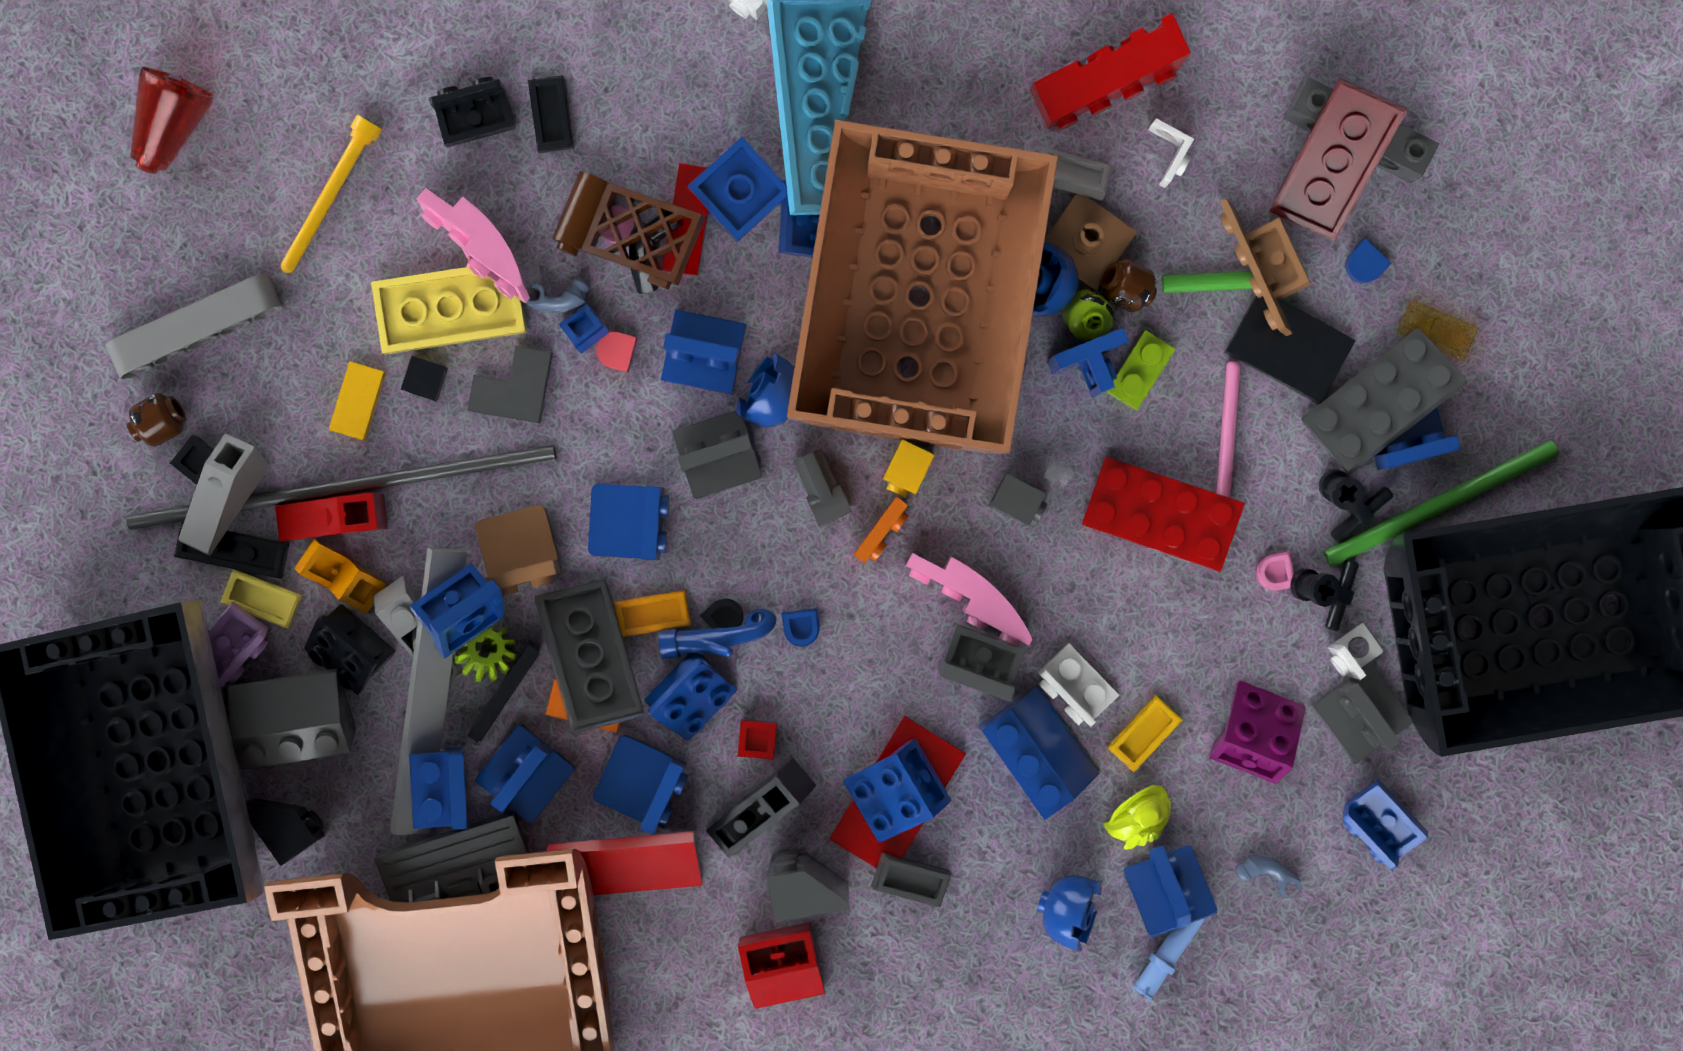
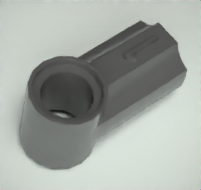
M822 449L808 453L793 461L808 496L806 498L818 526H822L852 512L840 483L835 481L831 472L832 469Z

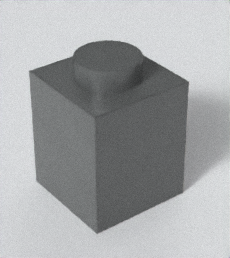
M1004 474L988 507L1025 526H1030L1032 520L1037 523L1039 522L1047 507V503L1042 501L1046 493L1009 474Z

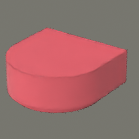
M609 332L597 343L596 353L598 359L609 368L628 373L638 338L620 332Z

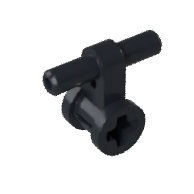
M1339 469L1326 472L1319 482L1320 494L1338 508L1347 510L1351 514L1331 532V536L1338 543L1345 540L1360 526L1364 528L1375 518L1374 514L1393 498V493L1390 489L1382 487L1363 503L1364 489L1362 484Z
M1346 560L1339 581L1335 576L1327 573L1318 574L1315 570L1309 568L1299 569L1291 579V592L1295 598L1302 601L1311 600L1314 604L1322 607L1331 605L1325 627L1337 632L1340 629L1346 606H1351L1355 592L1351 590L1359 563Z

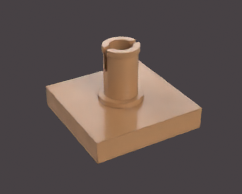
M1076 194L1047 234L1044 242L1059 246L1073 258L1078 270L1079 282L1089 289L1096 291L1101 284L1102 276L1107 267L1117 262L1137 231L1089 197Z

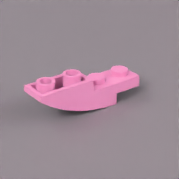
M425 188L416 198L423 210L421 214L423 219L435 229H439L442 226L450 232L448 235L456 244L462 247L469 261L466 265L475 275L481 279L488 276L496 282L494 284L495 287L503 295L510 299L516 296L526 303L530 296L525 280L510 248L491 221L464 197L452 207Z
M913 553L910 554L905 566L911 568L908 576L926 585L929 584L931 579L944 585L941 592L959 602L963 596L969 598L962 610L969 615L966 622L984 631L987 630L989 625L1002 631L999 639L1007 643L1019 646L1023 642L1030 645L1032 637L1016 610L984 577L951 556L943 569Z

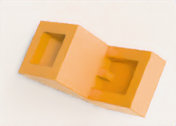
M315 538L294 568L300 575L328 588L339 601L366 614L374 604V595L387 585L383 580L340 551Z

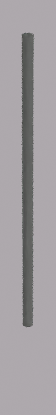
M550 445L250 495L240 511L557 459L555 446ZM190 505L128 515L126 523L128 528L132 530L185 521Z

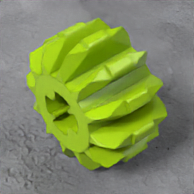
M494 624L457 650L462 653L455 656V663H467L462 670L464 676L469 675L475 670L477 671L475 676L476 682H481L484 673H487L489 679L493 682L497 680L496 669L503 674L509 672L510 667L506 662H514L516 659V654L509 651V649L513 648L516 642L515 639L511 638L503 640L508 632L506 627H502L498 632L493 631ZM482 645L490 646L489 652L491 653H489L488 658L480 656Z

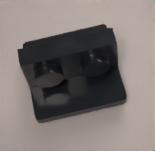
M342 603L328 616L322 614L317 618L304 647L309 658L315 664L324 666L327 670L337 668L343 687L347 690H352L356 695H359L364 690L368 680L391 659L396 651Z

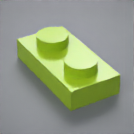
M1147 330L1143 331L1117 372V379L1113 380L1115 387L1107 391V393L1135 411L1138 410L1176 349Z

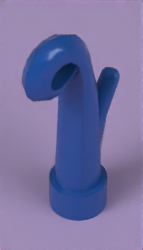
M758 609L749 613L744 622L745 626L679 631L678 629L660 630L659 649L661 657L663 659L679 658L681 654L713 653L730 657L733 655L731 646L755 641L768 635L775 627L776 616L769 610Z

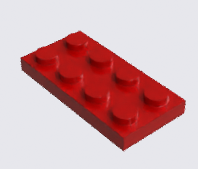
M1105 456L1082 525L1221 573L1245 503Z

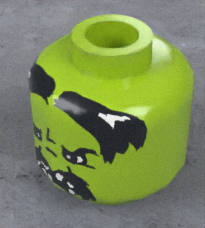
M1093 290L1076 292L1070 304L1063 309L1062 314L1066 327L1076 338L1085 342L1108 334L1114 321V313L1110 304L1101 294Z

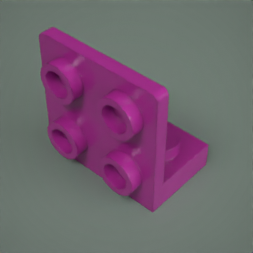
M1239 681L1235 687L1225 732L1213 744L1209 758L1277 784L1293 768L1306 709L1305 706L1249 683Z

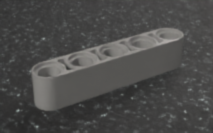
M266 273L258 274L107 342L105 346L120 379H129L135 377L134 373L144 368L146 371L168 362L167 358L175 354H178V356L184 355L201 347L200 343L211 339V342L234 332L233 328L243 324L246 327L266 318L265 314L275 309L277 312L281 311L283 306L269 275Z

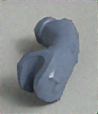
M577 277L573 280L571 288L569 287L559 297L549 296L541 285L534 283L530 287L535 291H540V297L536 301L528 300L526 304L534 310L557 313L566 312L586 303L585 295L590 289V283L583 278Z
M1248 855L1249 857L1245 859V862L1238 864L1235 869L1242 881H1249L1252 877L1259 875H1273L1277 879L1276 888L1278 892L1287 899L1289 896L1285 892V886L1288 883L1294 882L1299 891L1302 890V884L1298 876L1274 858Z

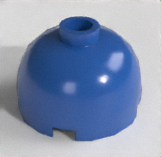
M1044 242L1033 307V315L1048 316L1063 310L1074 298L1079 285V273L1073 258L1059 246L1049 242Z
M772 353L773 360L766 357L756 367L747 382L752 383L746 401L739 397L736 412L738 416L760 427H775L789 419L787 412L795 366L777 353Z
M1072 875L1058 880L1050 892L1043 891L1038 904V912L1043 913L1044 929L1053 941L1079 952L1083 950L1080 942L1086 944L1093 929L1097 911L1094 912L1095 904L1092 902L1094 893L1101 895V882L1083 876Z

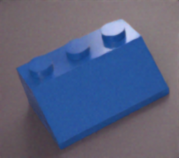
M1038 685L979 725L983 734L1044 820L1072 802L1100 774Z

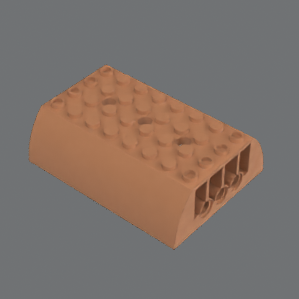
M835 120L787 417L798 422L828 429L896 440L903 439L908 442L963 451L995 454L1010 453L1058 156ZM927 216L936 217L941 223V230L935 235L925 234L920 227V222L923 218ZM915 287L925 288L929 293V302L921 307L915 306L909 300V292ZM903 358L913 359L918 365L917 374L911 378L902 377L897 371L898 362Z

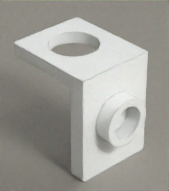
M1155 118L1148 130L1179 147L1159 183L1160 186L1166 188L1175 174L1181 176L1191 160V157L1186 153L1194 139Z
M1364 623L1359 624L1327 647L1334 656L1330 660L1336 670L1342 676L1347 675L1358 680L1366 676L1361 668L1383 653L1382 648ZM1355 637H1362L1369 644V651L1362 658L1353 657L1348 650L1349 642Z

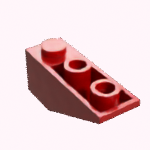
M383 493L339 496L275 506L279 542L388 529Z

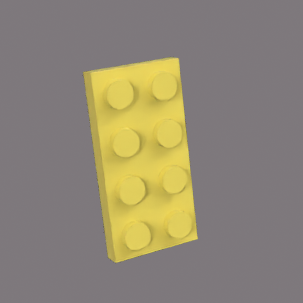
M468 267L371 282L381 351L385 355L527 333L523 301L516 296H513L512 299L506 297L495 287V281L488 276L484 279L479 278Z

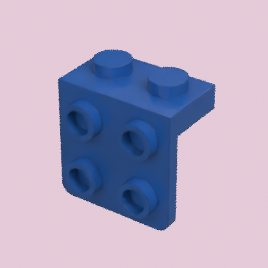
M610 484L594 485L591 490L588 552L593 556L660 560V554L666 553L667 531H662L663 517H668L670 498L669 495H664L665 488Z
M623 735L618 739L594 791L593 798L596 802L642 822L640 829L653 835L658 826L666 827L674 809L668 806L673 793L681 794L689 776L683 773L687 762L630 736Z

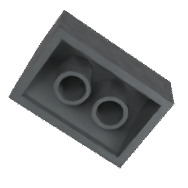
M337 668L229 686L230 734L241 770L350 753L356 728Z
M792 848L776 852L777 858H771L767 882L774 923L849 910L848 882L808 853L798 854V849Z

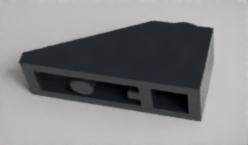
M792 758L712 824L706 832L725 855L730 858L800 805L817 785L796 760Z

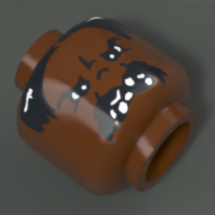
M1123 259L1117 263L1110 264L1101 279V287L1103 288L1105 299L1131 313L1139 311L1144 306H1149L1157 294L1154 273L1130 259Z
M156 393L130 408V422L127 423V428L137 442L143 440L147 445L156 447L182 433L186 415L181 405L173 396L166 397L161 393Z

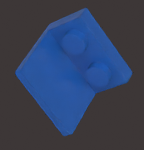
M1435 408L1377 453L1374 459L1377 470L1388 469L1460 450L1461 448L1457 435L1445 437L1438 408Z
M916 738L904 743L889 757L848 776L843 781L878 842L885 841L934 818L952 801Z

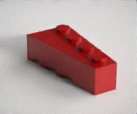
M1173 12L1160 18L1161 24L1157 29L1147 33L1144 28H1141L1129 34L1130 36L1120 43L1121 47L1114 49L1113 45H1107L1086 58L1087 64L1082 66L1080 61H1075L1033 82L1030 92L1047 129L1057 126L1059 130L1066 129L1079 121L1077 116L1090 111L1092 116L1109 109L1112 106L1110 101L1123 96L1124 100L1127 101L1144 92L1143 86L1156 81L1157 86H1160L1177 77L1176 71L1181 68L1191 52Z

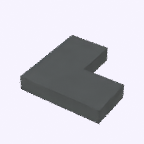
M515 346L509 381L473 375L467 410L540 424L553 353Z

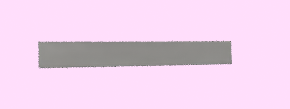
M428 548L421 597L465 568L467 552L463 549ZM419 619L390 831L394 835L429 834L430 828L413 829L409 754L439 752L441 749L453 654L445 659L435 647L433 637Z

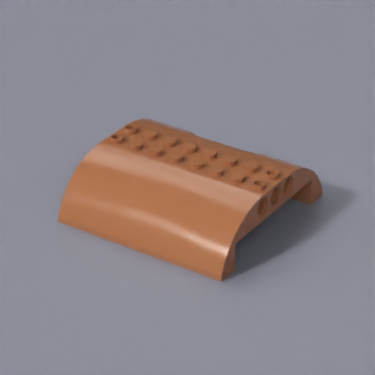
M572 848L499 856L495 859L499 889L482 895L409 903L392 902L379 898L370 892L355 875L350 873L266 882L264 890L271 921L287 919L314 1051H614L608 983L595 900L588 870L580 851Z

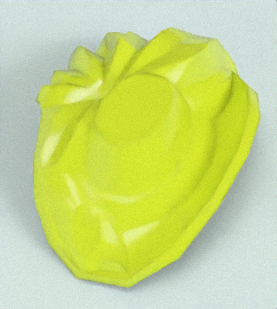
M1151 785L1139 791L1113 812L1109 822L1103 823L1104 828L1113 838L1126 841L1123 847L1124 850L1132 849L1137 845L1145 846L1147 842L1159 839L1171 815V802L1166 790L1162 785Z

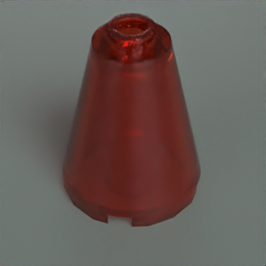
M143 66L138 78L130 157L136 161L135 166L151 174H157L158 170L166 171L211 106L213 94L183 78L180 81L169 77L170 73Z

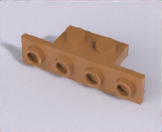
M1227 198L1220 201L1225 212L1220 215V219L1228 234L1234 233L1239 245L1235 246L1234 249L1243 266L1249 264L1254 275L1249 278V282L1258 298L1263 296L1268 309L1263 312L1272 330L1278 328L1285 336L1292 334L1293 332L1279 304V300L1312 283L1283 221L1277 218L1247 234L1235 206Z

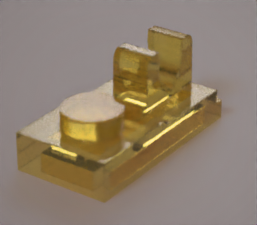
M1409 300L1396 334L1406 337L1419 328L1443 354L1462 362L1465 361L1479 327L1418 301Z

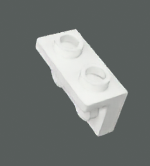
M1067 643L1037 672L1043 678L1039 685L1053 700L1059 695L1068 704L1064 711L1078 726L1083 721L1088 726H1093L1096 723L1094 719L1119 696L1070 643Z

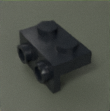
M493 77L479 78L472 82L473 86L462 89L456 86L446 87L438 90L436 96L429 98L430 105L435 109L443 142L447 148L516 129L506 88L500 79L494 80Z

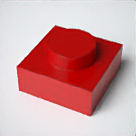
M741 719L737 757L774 760L777 722Z

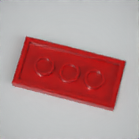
M904 715L875 763L889 757L904 743L916 738L942 785L946 788L966 753ZM852 799L831 833L829 840L877 869L882 852L903 857L923 823L885 841L878 842Z
M692 831L547 844V851L572 848L580 851L588 870L593 895L702 886V872L695 836Z

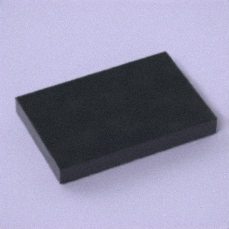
M1255 295L1224 353L1309 400L1321 404L1356 340L1281 299L1279 304L1293 332L1285 336L1278 328L1275 330L1271 329L1263 312L1268 309L1263 296L1258 298Z

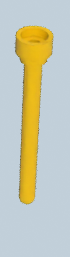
M356 115L350 125V128L353 129L350 133V136H352L350 143L281 262V269L285 273H292L295 270L365 145L370 146L372 141L376 142L383 130L359 115Z

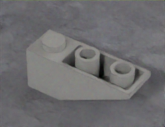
M226 433L204 464L178 538L180 542L209 556L212 554L270 467L256 447Z
M403 575L374 595L375 614L413 657L418 618L411 611L410 605L420 599L421 596ZM459 651L453 653L449 685L464 676L462 670L467 663L456 664L454 661Z

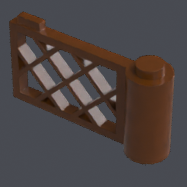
M579 171L552 239L558 242L556 249L576 257L578 251L589 253L649 275L647 282L669 290L671 283L679 285L706 217L702 214L609 183L589 173ZM616 194L626 197L630 209L614 217L611 207ZM634 201L640 202L641 204L636 206ZM651 207L657 208L661 220L644 228L639 214ZM665 211H666V212H669V213H672V214L669 215V216H666ZM633 217L638 232L622 239L617 225ZM682 218L692 220L687 234L675 239L670 224ZM664 228L669 243L653 251L648 236ZM611 229L616 243L604 250L597 248L596 244L600 234ZM642 239L647 254L635 261L630 260L626 247ZM673 250L676 261L671 274L661 271L656 258ZM620 251L621 256L614 253ZM651 262L652 267L645 264Z

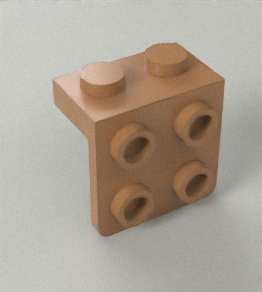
M536 505L482 519L476 523L475 529L488 575L484 579L487 582L493 580L501 589L502 596L519 592L517 585L531 582L532 588L554 583L552 576L563 573L545 507Z

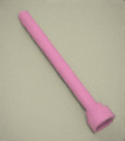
M1231 360L1226 365L1216 490L1217 494L1231 498L1241 370L1240 363L1236 360Z

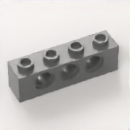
M1309 77L1299 86L1283 119L1310 132L1332 88ZM1400 124L1377 167L1411 184L1424 175L1440 143Z

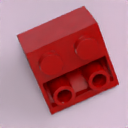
M811 922L750 934L739 938L738 951L745 983L754 1009L825 994Z

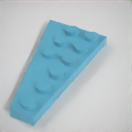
M767 0L790 215H820L835 120L845 121V118L849 115L859 66L857 59L860 44L865 36L866 27H864L866 14L870 9L872 0Z

